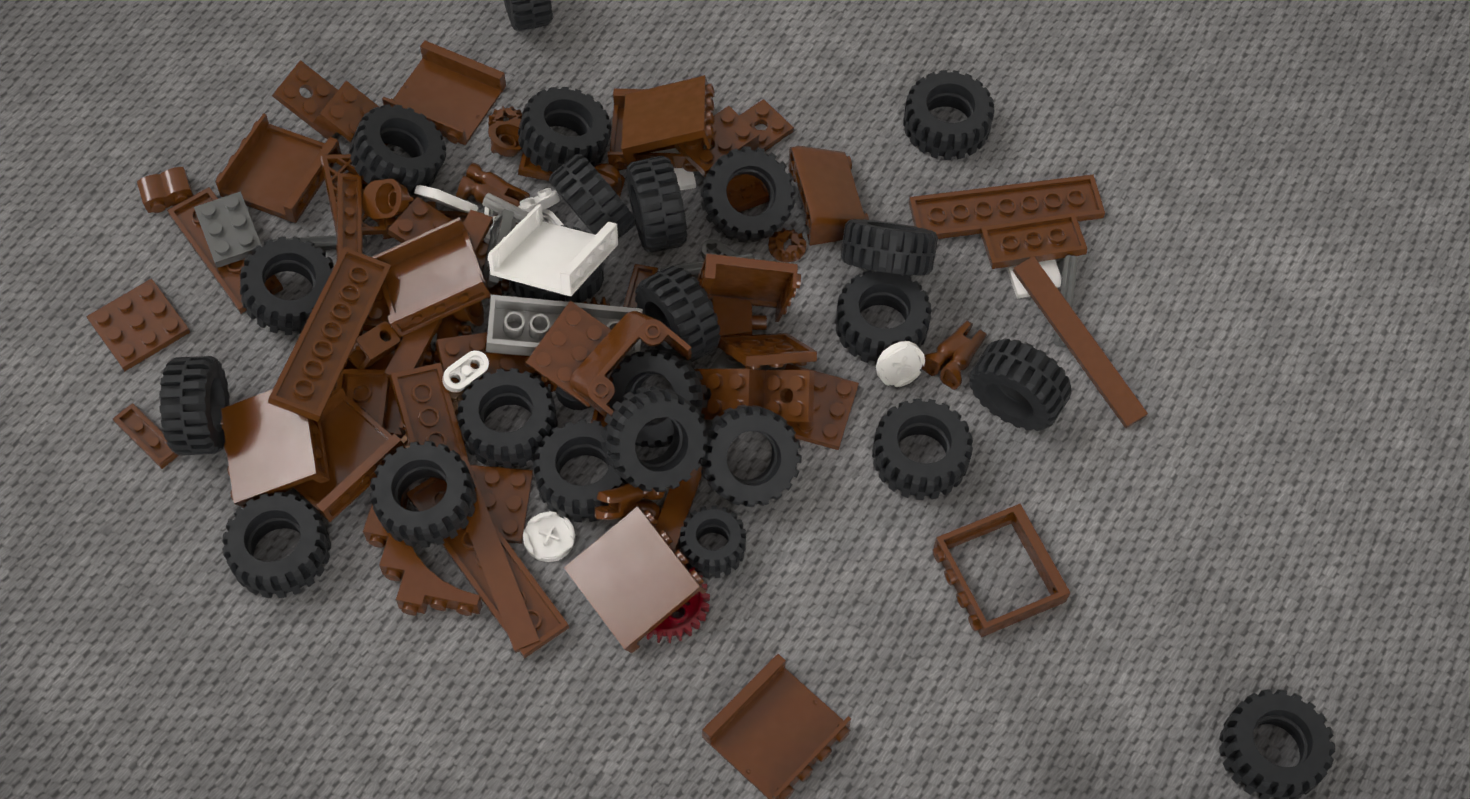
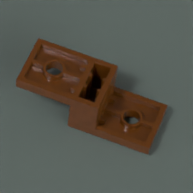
M301 60L272 95V97L326 139L338 132L349 142H351L362 117L371 109L379 107L348 81H345L338 90ZM300 88L308 89L311 97H303L300 94Z
M763 99L740 115L730 106L715 114L714 124L712 125L714 131V138L711 139V145L714 147L712 150L702 148L706 145L704 138L675 144V148L705 177L713 164L722 155H727L729 151L736 148L742 150L743 147H751V150L762 148L766 151L793 133L794 127ZM764 124L767 126V129L757 130L755 126Z
M694 369L695 371H700L703 379L700 380L701 385H706V388L711 390V398L708 400L707 408H702L701 411L705 415L704 420H712L716 416L720 417L724 414V410L729 408L735 409L739 405H755L773 411L787 422H813L815 374L813 370ZM789 389L793 392V399L790 403L785 400V393Z

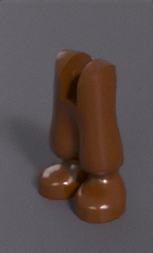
M472 163L468 167L466 176L462 177L456 193V197L465 201L473 195L476 202L483 205V199L487 193H491L517 207L520 206V201L530 198L528 192L511 185L492 172H484L481 166L476 163Z
M969 321L963 323L950 337L937 346L936 352L924 355L925 364L921 367L929 375L935 376L939 373L945 361L951 360L941 370L940 380L953 390L957 389L962 383L960 371L965 370L969 366L975 353L987 336V333L980 329L971 340L966 336L973 326V323Z
M629 483L619 488L600 491L597 494V499L609 503V506L595 507V517L600 520H622L638 506L644 512L649 510L658 521L661 511L659 506L650 500H660L665 492H656L653 488L651 492L642 491L639 487L635 488Z

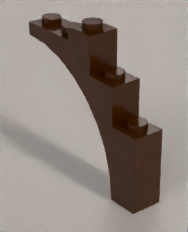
M409 487L404 491L400 505L404 509L407 507L408 497L406 493L410 491ZM371 505L363 533L370 545L382 548L385 545L379 564L382 574L392 581H400L402 579L396 597L399 609L405 614L415 616L417 613L425 614L429 604L433 609L445 611L446 608H449L465 616H471L472 613L480 614L482 608L480 595L460 590L441 580L425 566L412 546L406 545L404 540L401 542L395 540L390 533H387L376 516L373 505Z

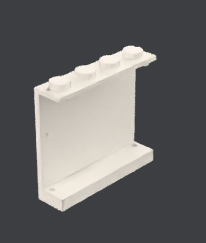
M538 204L489 252L490 275L572 296L617 247V224L607 222L596 235L543 222L542 205Z

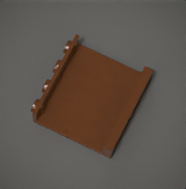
M424 40L420 46L422 60L393 99L382 98L383 105L390 104L391 107L402 105V108L405 109L408 107L415 109L414 112L422 113L429 122L432 121L436 125V130H440L442 136L446 137L450 142L466 145L505 89V74L497 69Z
M779 654L702 729V738L768 799H788L795 790L793 786L799 780L804 782L814 770L812 766L818 760L823 762L832 752L830 747L836 741L841 743L851 731L849 729L851 718L849 716L845 720L840 718L785 668L786 660Z

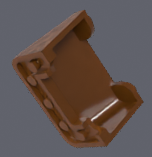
M795 146L789 149L788 171L792 174L793 181L797 183L805 211V223L810 228V232L807 234L809 245L843 240L845 224L850 219L869 220L868 214L863 212L851 173V157L846 156V153L842 151Z

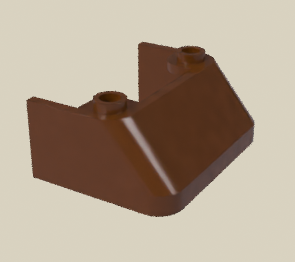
M638 311L628 312L573 372L570 379L572 389L606 418L607 414L612 415L614 412L607 404L612 400L615 393L613 383L606 377L639 339L650 346H656L665 341L687 360L692 357L691 346L661 321Z

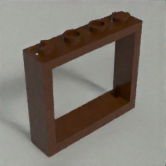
M1021 504L936 537L934 549H932L934 558L938 563L942 562L948 584L950 586L954 585L958 592L956 598L961 608L967 609L970 615L968 617L970 626L974 631L978 630L981 638L1063 604L1070 595L1068 587ZM1012 524L1047 587L1050 596L987 622L948 549Z

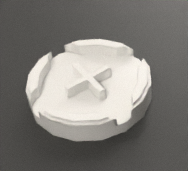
M910 341L895 343L884 350L878 358L876 364L877 375L887 386L902 387L907 385L920 375V369L925 364L924 353L915 343Z
M549 511L539 513L527 523L528 525L523 532L524 546L535 559L544 562L558 561L567 556L572 550L576 537L574 526L568 518L564 517L563 519L556 512Z

